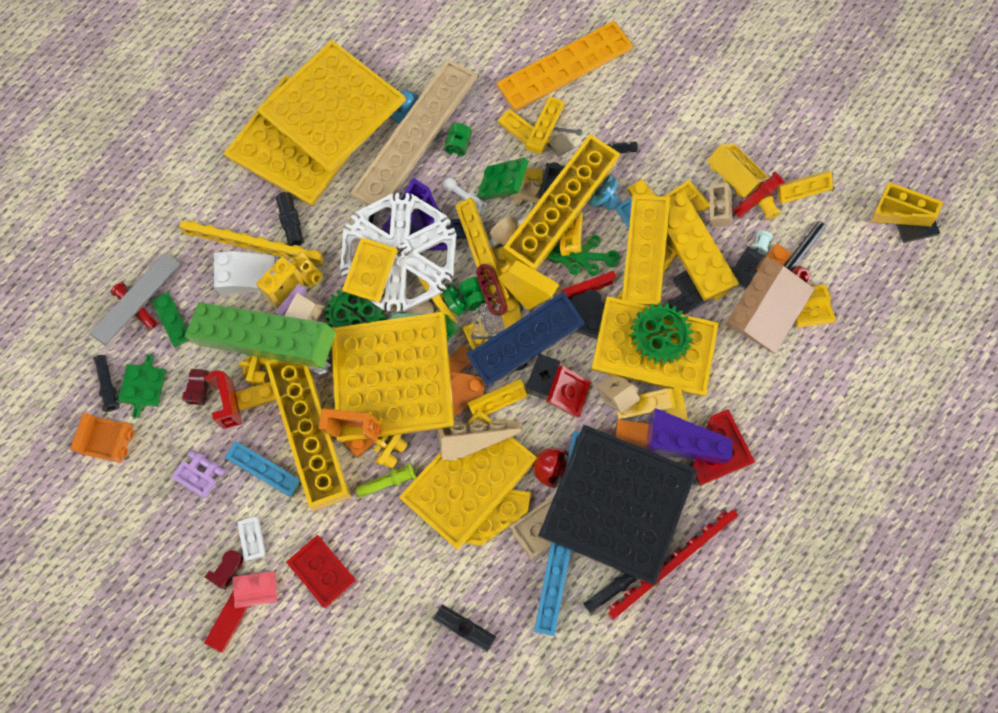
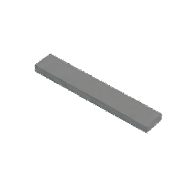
M164 253L91 330L90 336L104 346H107L178 269L180 263L167 253Z

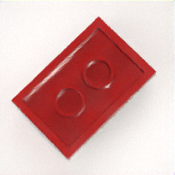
M318 534L286 561L324 609L328 608L357 582Z

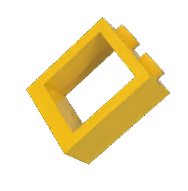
M281 257L256 282L264 298L276 309L282 305L298 284L302 287L305 285L297 268L284 257Z

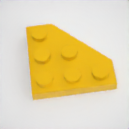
M512 489L464 544L483 546L526 515L529 509L531 492Z

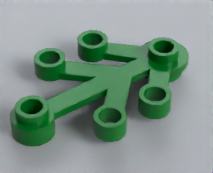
M591 235L589 242L581 246V252H571L567 256H562L560 246H555L548 255V258L553 263H562L572 275L579 274L581 265L590 276H596L599 273V266L595 263L591 264L587 260L604 261L608 267H616L619 264L620 255L615 250H610L607 253L587 252L593 247L600 245V237L598 235ZM568 258L574 259L577 262H571Z

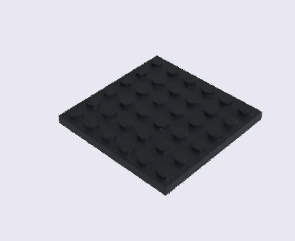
M583 424L538 537L654 586L697 470Z

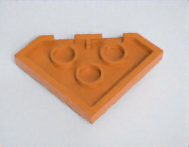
M450 372L454 417L469 407L468 402L483 396L485 383L481 377Z

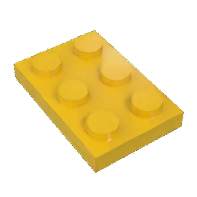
M361 237L342 291L379 303L398 249Z

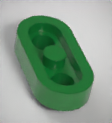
M445 284L446 290L440 289L443 291L442 295L449 309L457 316H460L466 311L464 307L465 302L459 297V291L453 284Z

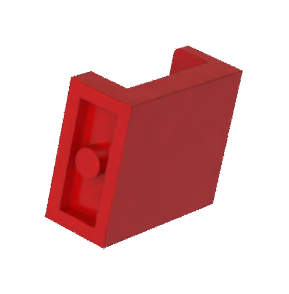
M220 370L212 371L210 375L204 376L205 380L215 390L219 389L223 410L213 412V420L223 429L243 424L234 383L224 371Z

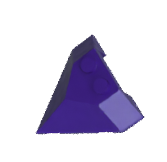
M413 178L401 200H404L406 193H408L411 201L413 194L439 211L430 188ZM414 209L411 213L410 235L435 222L434 218L420 209ZM391 215L381 228L382 231L389 235ZM442 242L427 250H448V246Z

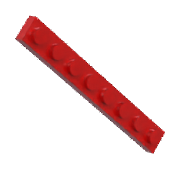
M734 509L729 513L726 510L716 517L719 521L715 525L709 523L701 530L704 533L699 538L694 536L686 542L688 547L682 551L679 548L671 555L673 559L668 564L664 561L656 584L739 516ZM639 581L642 585L635 590L632 587L624 594L626 599L621 603L616 600L608 607L610 610L607 614L608 617L613 621L654 586L644 581Z

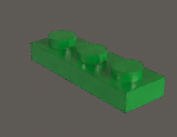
M167 292L151 300L173 346L176 348L190 341L184 337L187 327L170 293Z

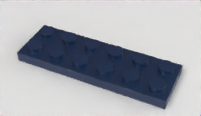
M563 292L466 355L486 386L489 387L584 326L585 322Z

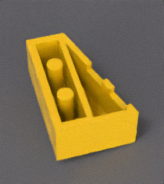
M888 182L870 222L931 227L937 219L944 202Z

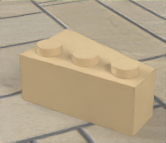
M296 293L284 316L318 322L325 313L324 309L328 307L311 296Z

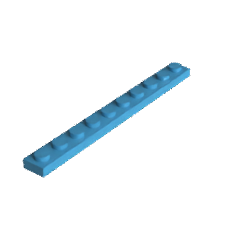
M573 431L568 461L580 432ZM551 543L534 628V632L555 636L571 552L554 543Z

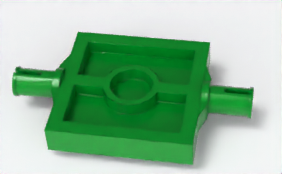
M146 354L144 365H126L118 401L134 406L131 416L133 418H140L142 407L159 406L166 369L154 368L152 366L154 355Z

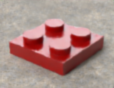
M558 366L546 402L573 417H580L591 381L564 366Z

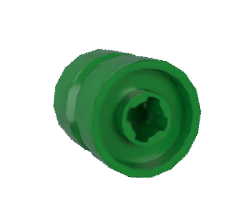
M452 123L449 127L448 137L445 140L443 149L448 154L453 155V153L458 154L457 156L462 157L466 154L472 130L462 123Z
M477 277L467 278L459 284L461 294L465 297L464 302L468 311H474L476 308L487 306Z

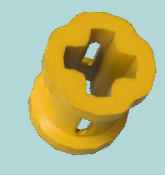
M772 196L766 197L758 203L759 208H762L766 215V221L781 214L780 209L776 208Z

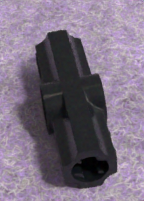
M281 192L275 198L280 212L278 214L283 230H285L288 245H302L305 241L293 197L290 192Z
M443 604L433 619L487 653L496 638L494 634ZM464 622L469 623L471 626L467 634H461L459 631L460 625Z

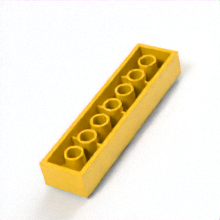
M589 134L503 247V255L513 262L518 260L537 271L615 167L621 154L592 134Z
M273 359L265 361L309 508L312 511H316L352 498L333 438L319 429L320 422L316 420L318 415L321 418L323 406L312 372L305 365Z

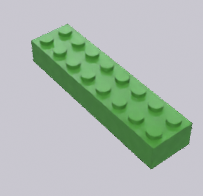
M198 302L184 337L196 345L323 369L336 332L323 322Z

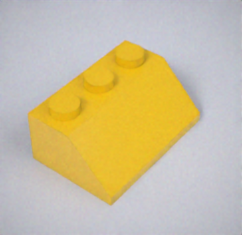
M735 143L720 144L707 160L710 168L714 172L719 173L723 177L722 180L735 188V193L742 198L750 196L759 188L761 182H765L770 178Z

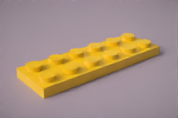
M682 192L670 197L667 237L703 300L706 301L739 285L737 279L686 193Z
M632 196L622 300L650 306L653 303L655 307L661 302L670 197Z

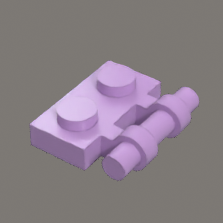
M192 450L188 454V457L192 459L191 463L187 464L182 461L171 478L206 499L217 483L211 478L212 475L217 474L221 477L225 470L219 467L220 465L217 462H211L202 453H196ZM199 465L207 468L204 473L197 470Z

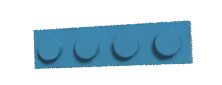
M237 441L234 442L224 457L292 498L301 484L299 478Z

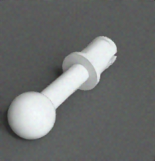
M453 178L444 180L443 188L446 191H453L465 200L471 197L475 201L478 212L485 210L487 203L476 197L474 192L467 193L457 186V182Z

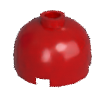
M550 447L545 448L539 455H536L537 459L533 467L535 477L540 483L551 488L558 487L555 484L560 475L562 478L567 466V461L565 460V455L569 456L567 450Z

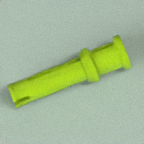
M410 462L405 467L397 470L394 468L385 476L355 487L359 498H362L392 485L400 486L402 482L410 479L415 480L417 477Z

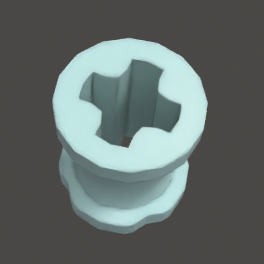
M760 230L757 231V239L751 248L762 255H766L769 241H772L773 235L767 231Z

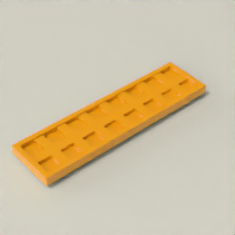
M613 20L496 82V86L513 111L516 112L632 50L633 45Z

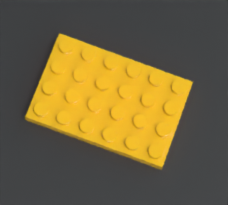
M607 296L591 370L613 376L618 375L625 379L663 388L674 389L681 387V391L684 393L705 397L719 323L688 316L685 322L692 323L688 330H692L694 333L689 336L693 338V341L688 343L691 348L686 350L687 354L681 356L679 361L674 359L672 364L667 360L666 364L662 366L661 360H659L654 365V359L647 362L646 355L640 357L641 350L635 352L637 344H631L635 338L629 337L631 332H634L630 329L631 325L634 324L632 320L634 317L638 318L636 314L639 311L642 312L644 307L649 309V306ZM663 319V322L666 325H671V322L668 319ZM645 324L647 330L653 331L651 325ZM670 337L672 343H678L675 337ZM652 342V346L655 349H660L658 343Z
M478 410L467 423L480 420V422L490 424L492 420ZM512 436L453 461L443 460L440 452L399 498L458 551L533 467L537 457Z

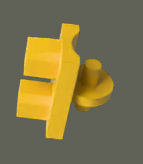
M301 251L290 262L297 268L303 282L310 288L314 284H318L323 278V274Z
M246 356L245 362L240 361L238 367L243 369L242 375L247 376L246 381L251 386H256V383H267L268 373L260 371V367L266 366L265 361L271 359Z
M401 434L392 435L387 444L385 442L388 436L373 441L376 444L373 449L375 453L378 454L381 448L383 449L375 461L376 464L389 468L394 467L398 459L390 455L391 451L394 448L402 453L408 445L400 438Z

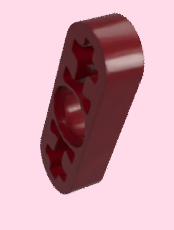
M481 264L476 270V275L488 310L493 315L502 316L507 312L508 306L497 279L496 271L488 264ZM485 269L489 270V272H487V277L483 276V274L485 273ZM491 285H495V293L489 295L488 288ZM496 302L498 304H501V306H499V311L495 310V308L497 307Z

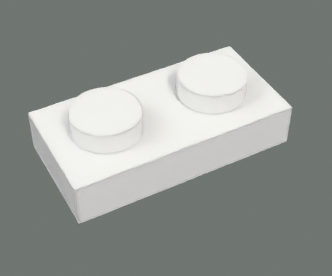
M256 516L238 521L244 560L248 562L267 557L259 517Z

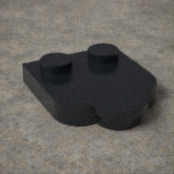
M588 290L583 295L577 294L573 296L570 301L585 322V325L575 332L597 339L605 303L601 302L599 292Z

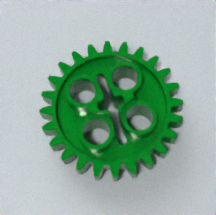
M338 289L337 296L331 295L333 302L327 301L330 308L324 309L328 313L324 316L328 320L326 324L331 328L364 323L358 316L352 315L350 310L343 307V304L347 305L354 313L358 312L360 317L369 323L386 320V317L382 315L386 313V309L384 311L367 299L341 292ZM352 299H359L358 303L354 305L350 304V301ZM366 310H373V313L371 315H364ZM340 313H346L345 318L338 319Z
M659 302L655 308L652 303L649 309L644 307L642 312L639 311L636 314L638 318L634 317L632 320L634 324L631 325L630 329L634 332H631L629 337L635 339L631 344H637L635 352L641 350L640 357L646 355L647 362L654 359V365H656L661 360L663 366L668 360L672 364L674 359L679 361L681 356L687 354L686 350L691 348L688 343H691L693 338L689 336L694 332L688 330L692 323L685 322L688 316L681 317L682 310L678 313L675 312L676 306L669 309V303L662 307L661 302ZM663 319H668L671 322V325H666L663 322ZM645 324L651 325L653 331L647 330ZM670 337H675L678 343H672ZM652 342L658 343L660 349H655L652 346Z

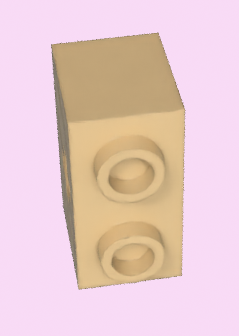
M728 183L710 185V220L714 227L733 226L732 191Z
M611 375L595 386L602 400L620 413L640 400L636 385L633 382L629 383L624 377H619L618 375Z

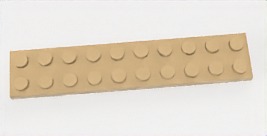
M447 59L350 192L351 197L368 206L392 193L395 195L477 79V73Z

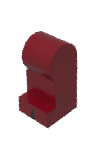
M193 368L190 370L186 391L183 392L182 400L185 403L204 406L208 386L204 376L209 375L208 370Z
M234 550L226 551L216 571L212 572L209 570L204 578L225 590L241 568L244 561L243 556Z

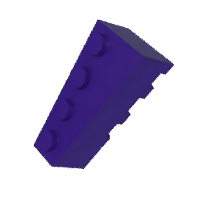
M654 408L649 414L646 450L656 454L725 464L732 459V439L657 408Z

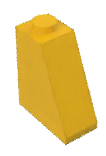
M518 260L511 264L509 262L500 269L501 274L497 278L527 310L551 298L559 286L557 282Z

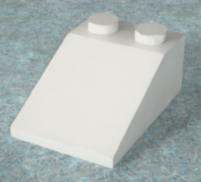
M236 251L214 253V288L219 295L260 292L256 282L275 264V256Z

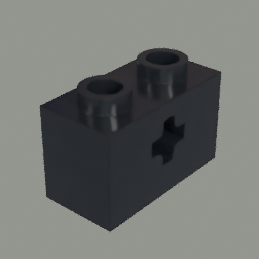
M539 354L526 385V393L547 401L561 361ZM544 375H548V378H546L545 381H543L542 377H544Z

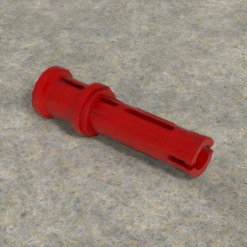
M774 171L770 178L760 183L756 191L737 207L733 208V212L741 218L765 196H771L777 187L784 185V180Z
M120 282L113 286L110 293L121 300L129 290L123 282ZM144 307L135 314L149 331L152 330L151 326L155 328L159 324Z

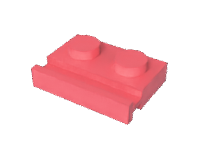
M275 571L233 577L235 608L277 602Z

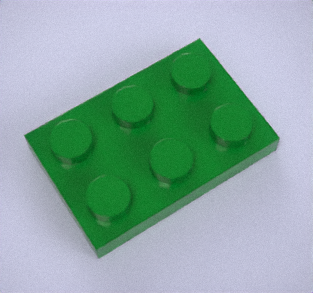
M523 157L487 166L477 197L481 200H488L519 193L529 161Z

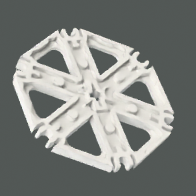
M392 193L354 212L360 218L358 219L355 215H352L351 218L355 221V224L349 225L346 223V227L351 231L345 228L343 231L340 266L343 277L348 275L352 264L350 257L351 245L354 239H361L363 237L403 250L400 257L396 255V261L393 263L386 283L385 296L381 298L379 303L370 301L384 311L386 306L388 312H391L393 305H397L398 313L401 312V305H403V312H406L443 293V291L437 288L438 286L442 290H446V287L442 285V281H452L450 276L446 274L454 277L456 249L455 229H446V226L451 224L446 215L413 194L410 201L408 193H406L404 200H400L399 193H396V195ZM387 207L392 209L390 235L368 221L372 214ZM414 209H420L434 218L435 222L410 235L411 213ZM444 242L448 246L447 263L442 268L419 254ZM407 270L426 281L430 285V289L413 299H407L405 296Z

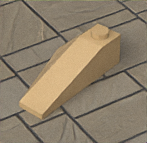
M455 419V427L437 429L442 459L449 461L463 458L521 432V427L517 420H493L490 424L480 422V420H474L473 423H462V420Z

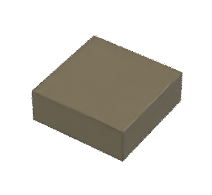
M563 133L548 142V146L558 157L573 149V145Z

